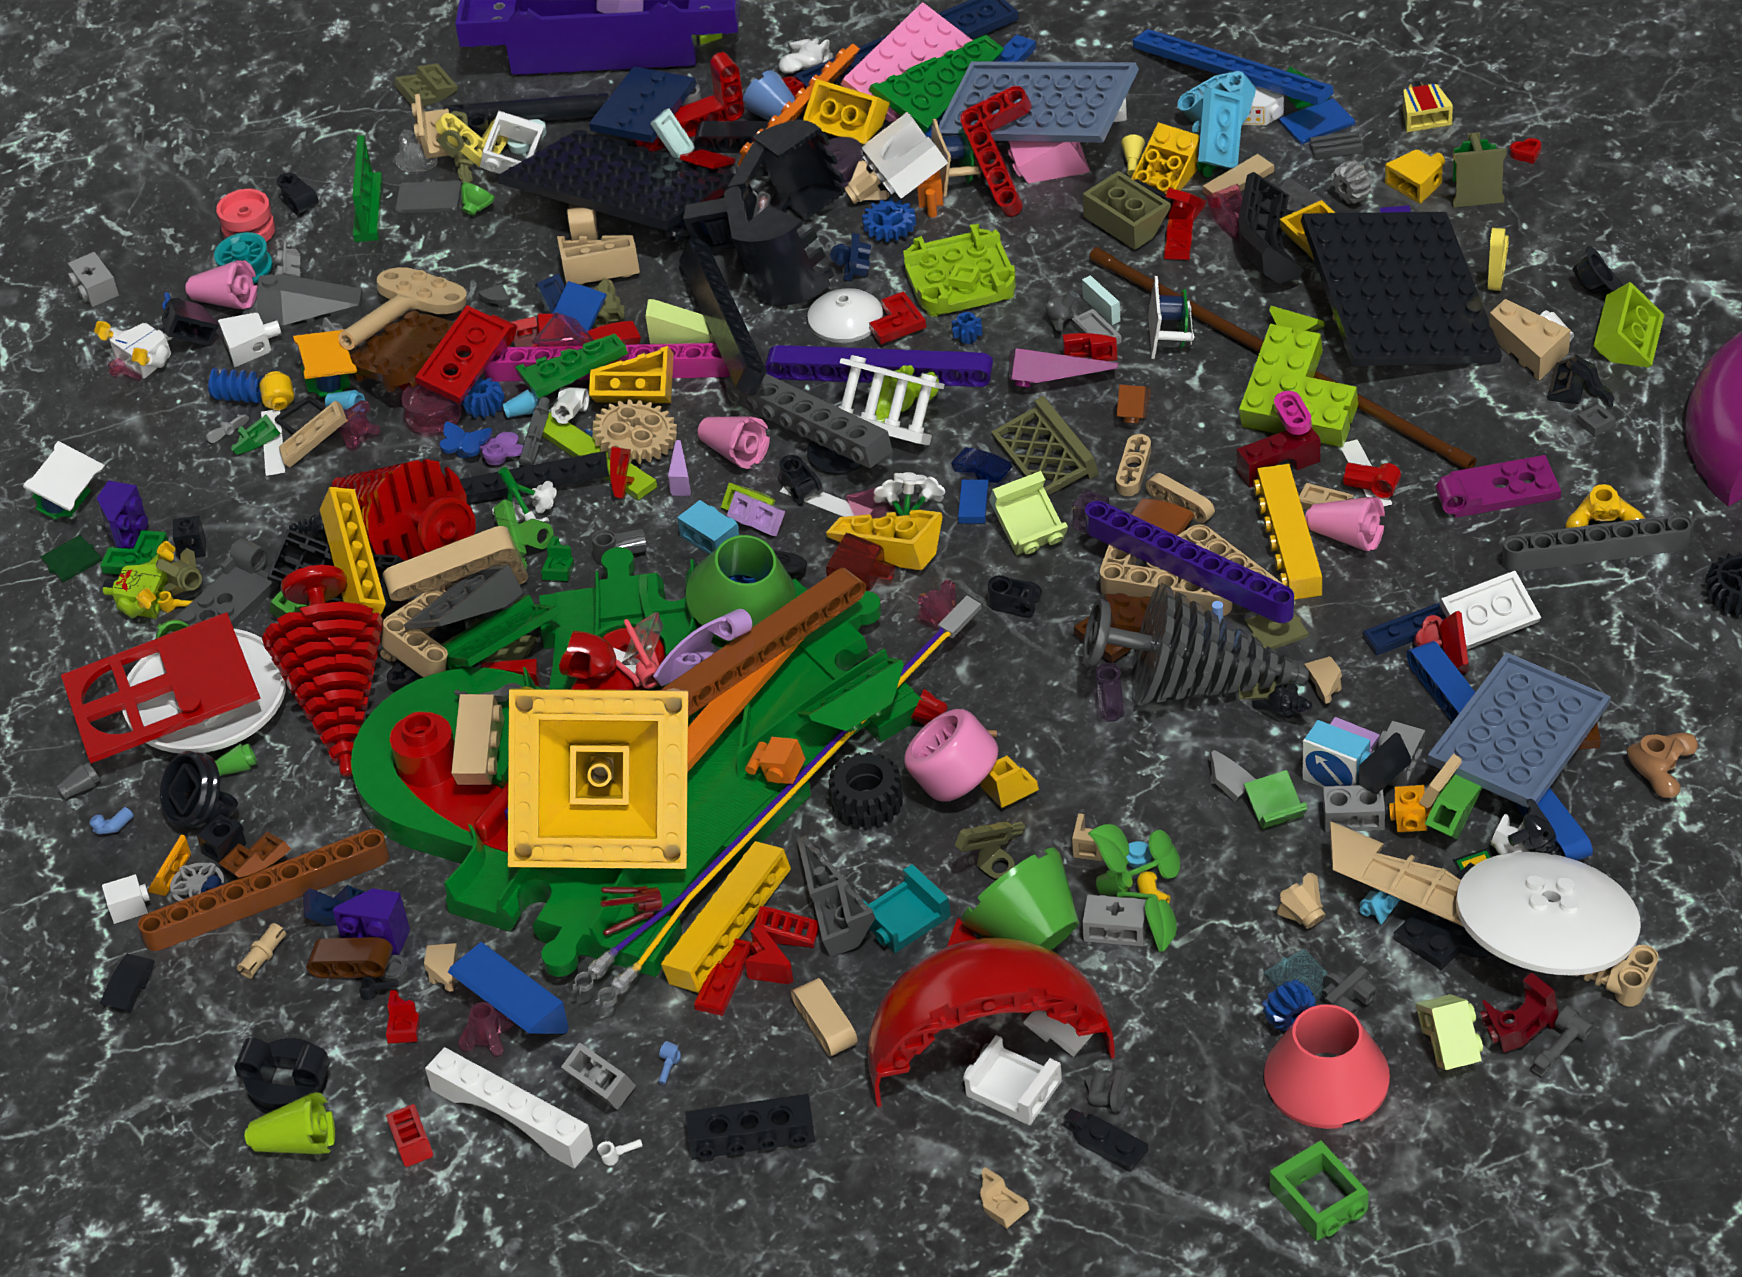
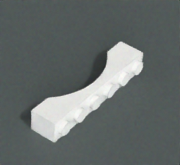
M445 1047L425 1068L432 1091L454 1103L474 1104L502 1116L528 1134L550 1156L574 1169L593 1148L588 1124Z

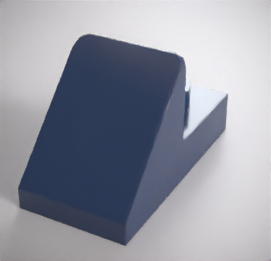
M559 273L535 284L545 306L541 310L543 314H553L565 289Z

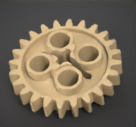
M628 399V403L625 405L618 401L617 407L609 404L608 410L602 408L601 414H596L595 421H593L592 438L595 439V446H600V452L608 451L609 458L613 446L631 449L629 464L632 459H636L638 464H641L642 459H646L650 463L652 457L661 459V453L668 455L669 449L674 448L677 424H674L673 417H668V411L661 412V406L652 408V402L642 405V400H639L637 404H633L631 399Z

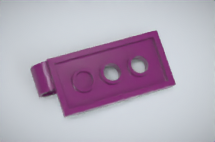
M1545 455L1453 471L1441 477L1435 486V491L1443 510L1448 514H1454L1455 518L1561 499V489ZM1523 480H1530L1532 482L1525 483ZM1501 484V485H1505L1506 487H1504V488H1498V487H1495V485Z

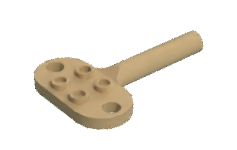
M411 268L385 270L377 276V291L390 300L340 332L339 342L343 348L351 350L411 310L418 309L434 314L455 313L466 306L467 291L456 283L448 281L443 277L427 274L423 270Z

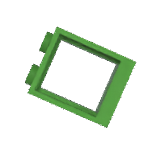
M1321 1140L1270 1171V1191L1316 1242L1325 1236L1334 1235L1341 1226L1351 1220L1360 1219L1368 1211L1369 1191ZM1325 1170L1348 1196L1318 1214L1295 1187Z

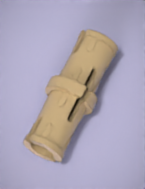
M272 923L259 941L252 943L250 952L237 965L238 971L244 968L240 973L241 975L251 979L264 961L271 959L273 956L272 951L286 936L285 930L279 934L283 929L281 926Z

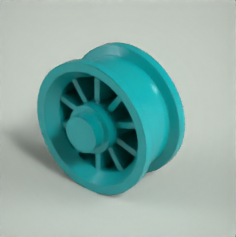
M243 232L234 234L224 239L214 252V259L218 266L237 260L247 261L252 266L256 277H252L253 284L259 281V276L268 275L273 267L271 255L267 252V243L261 235L256 233Z

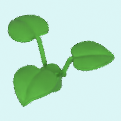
M1105 824L1094 828L1088 835L1097 844L1105 863L1110 869L1106 873L1099 875L1096 879L1100 895L1146 899L1145 912L1159 952L1164 951L1174 939L1177 931L1175 915L1166 900L1158 901V897L1155 894L1126 891L1132 886V876L1157 865L1163 878L1170 879L1177 876L1180 870V857L1177 849L1172 844L1171 838L1162 830L1152 832L1149 836V849L1155 860L1128 872L1126 870L1128 864L1126 857L1129 854V844L1122 830L1112 824Z

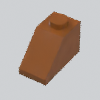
M1119 385L1117 416L1124 417L1123 422L1139 423V419H1146L1151 389L1146 386Z

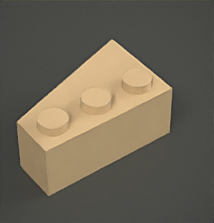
M633 235L602 236V240H588L587 236H579V240L565 241V236L557 237L566 284L570 281L583 285L587 282H601L604 278L608 280L609 278L620 276L630 277L633 274L640 273Z

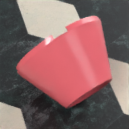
M1318 1005L1302 1012L1272 1048L1264 1067L1265 1088L1268 1090L1277 1109L1290 1119L1315 1128H1341L1343 1123L1356 1119L1360 1121L1366 1119L1383 1103L1389 1088L1390 1073L1384 1054L1357 1017L1347 1009L1336 1005ZM1332 1053L1340 1056L1320 1057L1316 1056L1315 1054Z

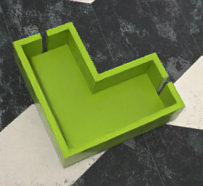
M1270 324L1239 408L1242 427L1276 434L1286 431L1275 412L1274 398L1280 392L1294 391L1300 395L1309 410L1312 428L1321 438V443L1344 447L1350 430V423L1352 424L1358 407L1357 387L1314 378L1323 352L1320 333L1299 329L1297 333H1293V328Z

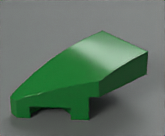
M266 414L246 430L243 426H240L238 429L240 437L238 442L232 445L231 449L236 455L249 452L266 444L281 433Z
M552 536L547 546L548 557L541 570L542 580L568 581L574 567L571 547L568 545L563 546L559 543L557 536Z

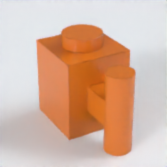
M940 170L917 186L919 208L927 207L928 217L931 218L937 216V206L944 205Z
M772 737L768 744L765 742L758 743L745 770L753 775L761 766L767 782L793 784L806 758L798 739Z

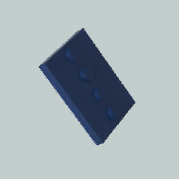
M633 67L590 121V130L653 143L658 134L650 123L666 109H670L674 115L697 86L694 77Z

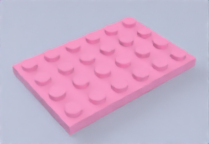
M922 2L843 78L841 85L875 96L868 91L871 84L884 82L887 80V77L900 75L910 67L933 57L939 58L949 50L955 51L962 48L964 44L972 41V39ZM888 107L885 116L887 121L894 122L901 117L900 114Z

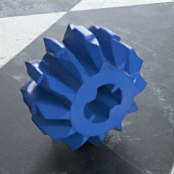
M480 377L462 401V405L466 414L473 415L474 419L482 416L484 419L488 415L495 416L496 411H502V405L505 400L504 392L498 381L493 382L492 378L483 380Z
M1297 979L1291 982L1285 981L1280 987L1276 986L1273 992L1268 993V998L1262 1003L1264 1006L1263 1012L1270 1024H1273L1280 1031H1286L1302 1012L1316 1006V999L1309 987H1306L1303 982H1299Z

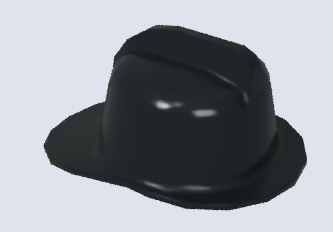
M1587 246L1585 249L1586 256L1573 267V272L1580 284L1586 290L1596 293L1607 289L1613 292L1622 287V282L1606 265L1600 254L1593 247Z

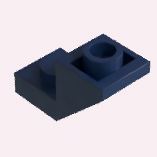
M346 885L333 898L309 888L303 894L304 917L326 926L337 925L333 914L334 907L365 891Z

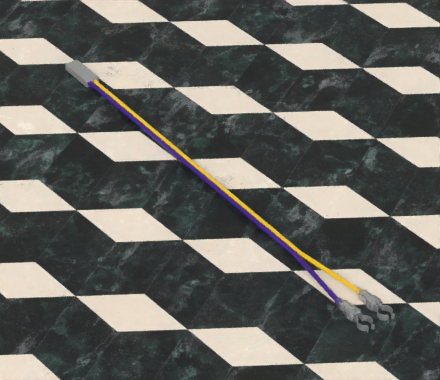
M966 596L938 624V632L903 667L897 688L947 637L953 638L981 610V603ZM841 730L797 775L794 783L788 784L681 895L617 946L612 947L599 958L594 959L588 965L587 972L579 973L575 977V984L572 985L573 990L577 989L576 982L580 978H587L588 976L592 978L591 984L581 986L579 991L581 994V992L591 990L593 980L600 979L606 973L607 968L614 962L615 957L622 948L683 900L638 962L628 966L621 974L616 975L610 982V988L606 987L599 991L596 1005L600 1004V996L602 994L614 991L615 998L612 1001L603 1002V1010L604 1007L613 1006L617 1001L616 995L624 994L629 989L630 983L642 969L641 966L688 903L856 730L852 732Z

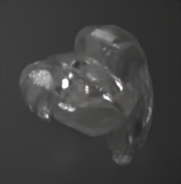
M403 130L399 134L398 147L400 153L395 155L394 160L396 166L401 171L412 174L424 173L437 165V157L426 158L424 150H421L422 145L418 144L414 132Z

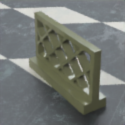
M1044 396L1034 400L1036 407L991 431L993 438L1024 477L1041 471L1044 478L1054 479L1053 483L1044 487L1048 496L1085 475L1089 479L1099 475L1093 455ZM1035 417L1037 418L1038 424L1036 427L1025 426L1026 422ZM1008 432H1016L1014 439H1003L1002 436ZM1022 433L1034 434L1032 440H1020ZM1039 435H1050L1051 438L1049 442H1039ZM1017 447L1028 448L1026 455L1015 454ZM1034 449H1046L1044 456H1033ZM1052 450L1063 451L1062 458L1050 457ZM1029 463H1041L1039 471L1028 470ZM1047 464L1059 465L1057 472L1045 471ZM1065 465L1076 466L1077 468L1071 473H1062Z

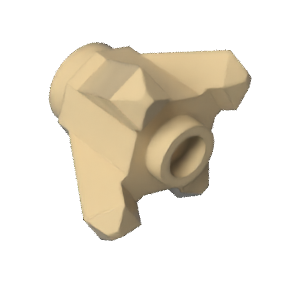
M863 160L858 162L851 181L845 187L846 194L854 205L862 201L887 200L890 194L879 189L878 185L881 184L878 175L874 171L869 173L866 170L867 164Z
M1307 873L1303 877V884L1301 886L1295 883L1288 889L1281 891L1282 903L1277 906L1278 915L1295 920L1300 925L1303 924L1306 929L1315 926L1326 916L1322 910L1324 906L1320 901L1317 875Z

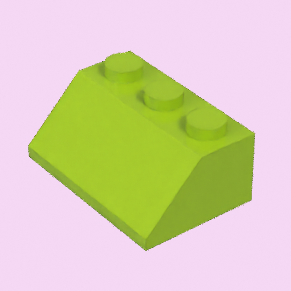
M1629 282L1606 296L1594 347L1612 363L1648 368L1653 364L1664 313Z

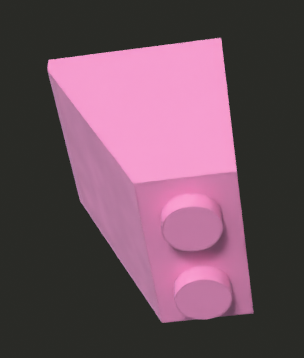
M1009 141L1011 148L1008 149V153L1012 160L1016 162L1012 164L1017 175L1019 177L1023 175L1028 183L1085 174L1090 171L1080 142Z

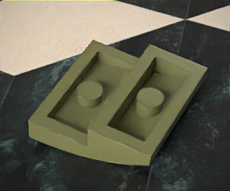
M439 64L417 66L415 75L395 77L394 86L411 106L412 103H416L415 94H420L424 107L443 100L458 90V86Z

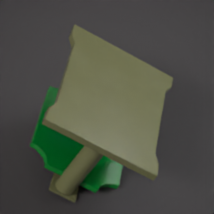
M1480 132L1468 133V141H1463L1458 148L1453 149V181H1456V196L1453 199V208L1504 202L1502 185L1503 160L1506 157V148L1496 149V144L1489 143L1488 139L1480 140Z

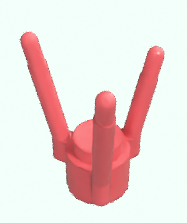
M625 619L624 624L642 660L637 663L635 673L617 659L616 667L631 678L636 687L643 685V687L648 689L658 685L653 675L660 666L654 647H649L650 660L630 621Z

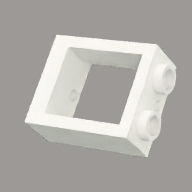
M498 111L482 152L480 168L500 174L508 170L509 167H513L521 162L492 152L499 135L531 145L527 158L534 155L540 146L544 125Z

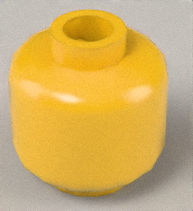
M274 371L266 374L260 381V395L266 407L280 411L287 408L293 402L295 394L289 376Z

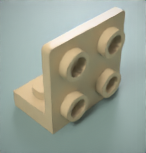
M415 94L416 103H412V112L416 121L414 131L415 137L418 140L419 150H424L426 159L449 156L436 141L441 135L437 132L435 125L439 118L449 113V109L425 112L420 94Z

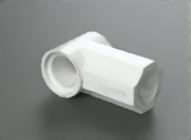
M561 387L558 393V401L551 408L552 417L558 423L567 424L578 411L585 412L589 404L588 389Z

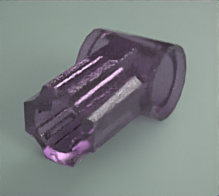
M1103 663L1097 667L1095 672L1100 718L1105 719L1107 722H1115L1124 716L1121 671L1116 664Z

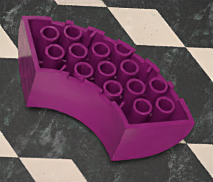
M1742 331L1723 344L1703 367L1691 391L1685 418L1686 445L1689 456L1693 458L1696 465V471L1708 482V488L1728 507L1742 499Z

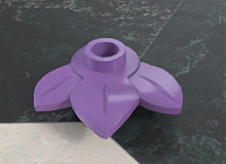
M503 432L498 434L496 438L490 437L486 443L480 446L485 462L491 465H499L506 461V457L520 456L523 445L517 444L518 435L513 432Z

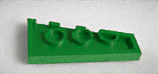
M612 334L583 344V349L571 350L569 348L560 351L561 356L549 360L545 356L536 359L537 364L524 367V364L515 366L519 377L539 399L589 374L590 370L618 360L620 357L628 354L626 345L616 334Z

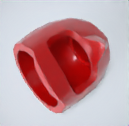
M573 631L567 650L561 657L559 671L562 675L587 680L600 679L608 676L612 670H615L616 655L610 642L602 637L587 632Z

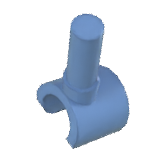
M668 1041L663 1043L659 1052V1056L665 1059L658 1081L662 1085L666 1084L673 1063L677 1064L681 1059L678 1046Z

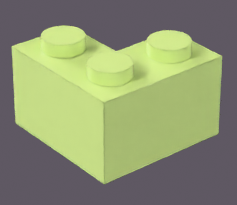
M1449 994L1415 1003L1422 1033L1431 1037L1437 1067L1448 1070L1481 1061L1480 1052L1483 1051V1045L1479 1034H1475L1473 1022L1476 1021L1475 1010L1471 1003L1468 1004V1000Z

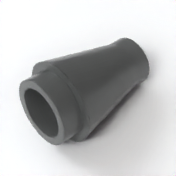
M86 762L83 765L80 763L56 786L64 798L67 799L70 796L95 787V783L101 779L91 764Z

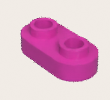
M1283 391L1277 394L1274 398L1275 412L1285 429L1295 435L1308 432L1312 427L1311 414L1300 395L1294 391Z

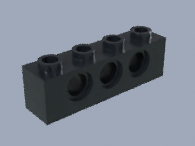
M809 1094L685 1111L688 1143L692 1160L710 1159L730 1154L739 1155L744 1152L772 1150L792 1145L801 1146L806 1143L815 1142Z

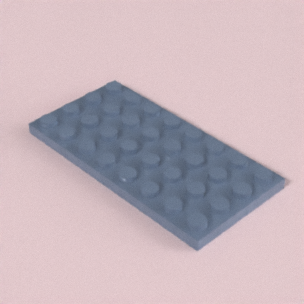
M971 62L938 128L942 136L958 135L959 129L963 127L960 120L963 111L1012 86H1020L1025 90L1031 101V109L1026 115L992 131L991 133L995 141L1103 143L1139 68L1135 62ZM1021 99L1016 100L1014 103L1020 102ZM1000 109L995 110L992 114H996ZM978 120L973 121V122L971 123V125H974L975 123H977Z

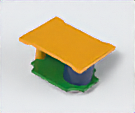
M343 330L293 336L294 343L298 345L303 366H301L308 392L316 393L319 397H326L329 393L343 392L344 389L351 387L348 374L357 373V369L351 361L349 351L343 348L339 342L338 337Z

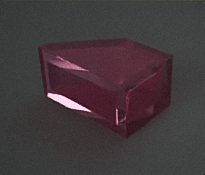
M1238 183L1206 196L1214 220L1231 239L1239 237L1238 220L1243 196Z

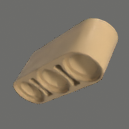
M820 978L791 990V996L797 1010L828 1056H833L858 1044L853 1026Z

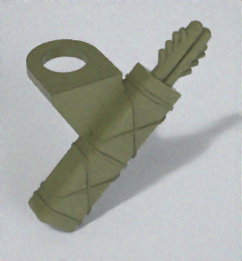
M458 111L450 113L468 126L466 113ZM447 130L436 141L452 158L454 157L455 166L460 167L457 171L462 184L463 182L471 183L473 178L469 168L473 165V162L460 152L464 147V143L470 146V141L465 136L461 137L454 130ZM448 136H453L457 140L458 146H453L448 141Z
M1022 821L1014 822L1012 825L1009 822H998L974 828H964L958 834L955 847L961 852L980 849L977 867L990 878L997 880L1015 867L1013 858L1002 850L1000 846L1007 844L1010 839H1016L1018 835L1023 834L1025 825ZM1004 860L1009 863L1008 869L1003 873H995L992 870L993 865L997 861Z

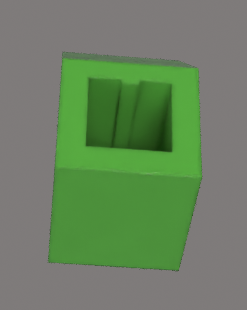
M1455 774L1437 797L1425 824L1458 840L1482 787Z

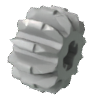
M1356 160L1338 165L1331 174L1333 178L1331 184L1335 186V192H1338L1340 200L1344 199L1347 204L1361 202L1365 197L1369 196V193L1372 191L1370 184L1373 181L1368 176L1369 172L1364 170V165H1359Z

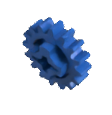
M892 198L886 202L880 200L878 205L872 203L871 209L866 208L865 214L862 215L864 232H868L869 237L876 235L877 241L881 238H885L886 242L893 238L898 241L900 235L907 237V231L913 232V226L916 225L914 208H910L909 203L902 205V200L893 202Z

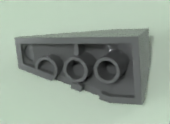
M285 274L259 276L257 287L258 314L263 324L277 320L280 330L291 328L294 322L306 319V322L309 323L315 321L314 317L324 314L335 316L360 309L361 288Z

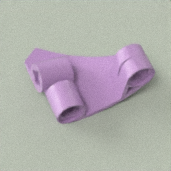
M741 608L736 609L693 631L668 654L653 675L654 679L660 686H664L720 649L711 643L714 634L725 640H732L749 632L752 628V619L749 613Z

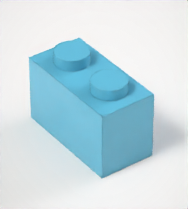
M701 500L677 517L680 537L707 554L712 553L725 540L739 535V527L734 519L726 517L718 512L715 507L709 506Z

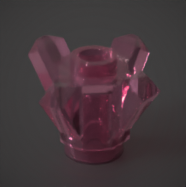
M360 400L349 409H344L347 421L337 430L342 434L348 448L356 449L360 444V437L367 432L375 435L380 433V426L369 423L366 417V413L370 411L369 402Z
M945 580L941 583L940 591L934 589L928 593L920 594L918 596V604L921 608L918 611V618L931 622L938 627V624L956 607L955 583L951 580Z
M477 1003L470 1009L468 1023L458 1041V1045L462 1051L472 1050L475 1044L486 1045L493 1055L499 1056L504 1051L499 1036L502 1031L506 1032L513 1025V1022L504 1014L496 1011L489 1003Z

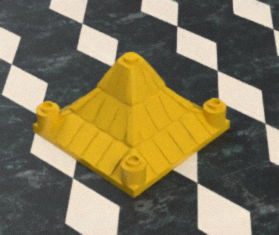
M531 687L509 689L508 867L686 869L688 690L676 688L666 691L533 689Z

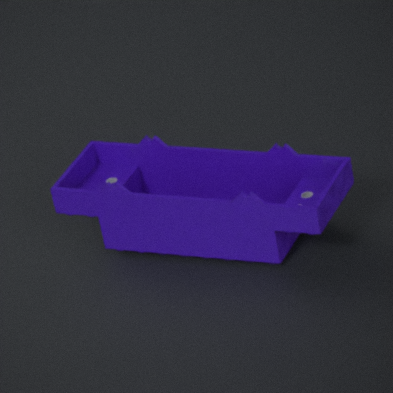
M459 0L455 25L460 47L506 45L511 74L526 75L531 73L548 74L552 72L619 70L633 67H686L696 65L699 35L738 33L741 0H643V12L606 14L597 11V0Z

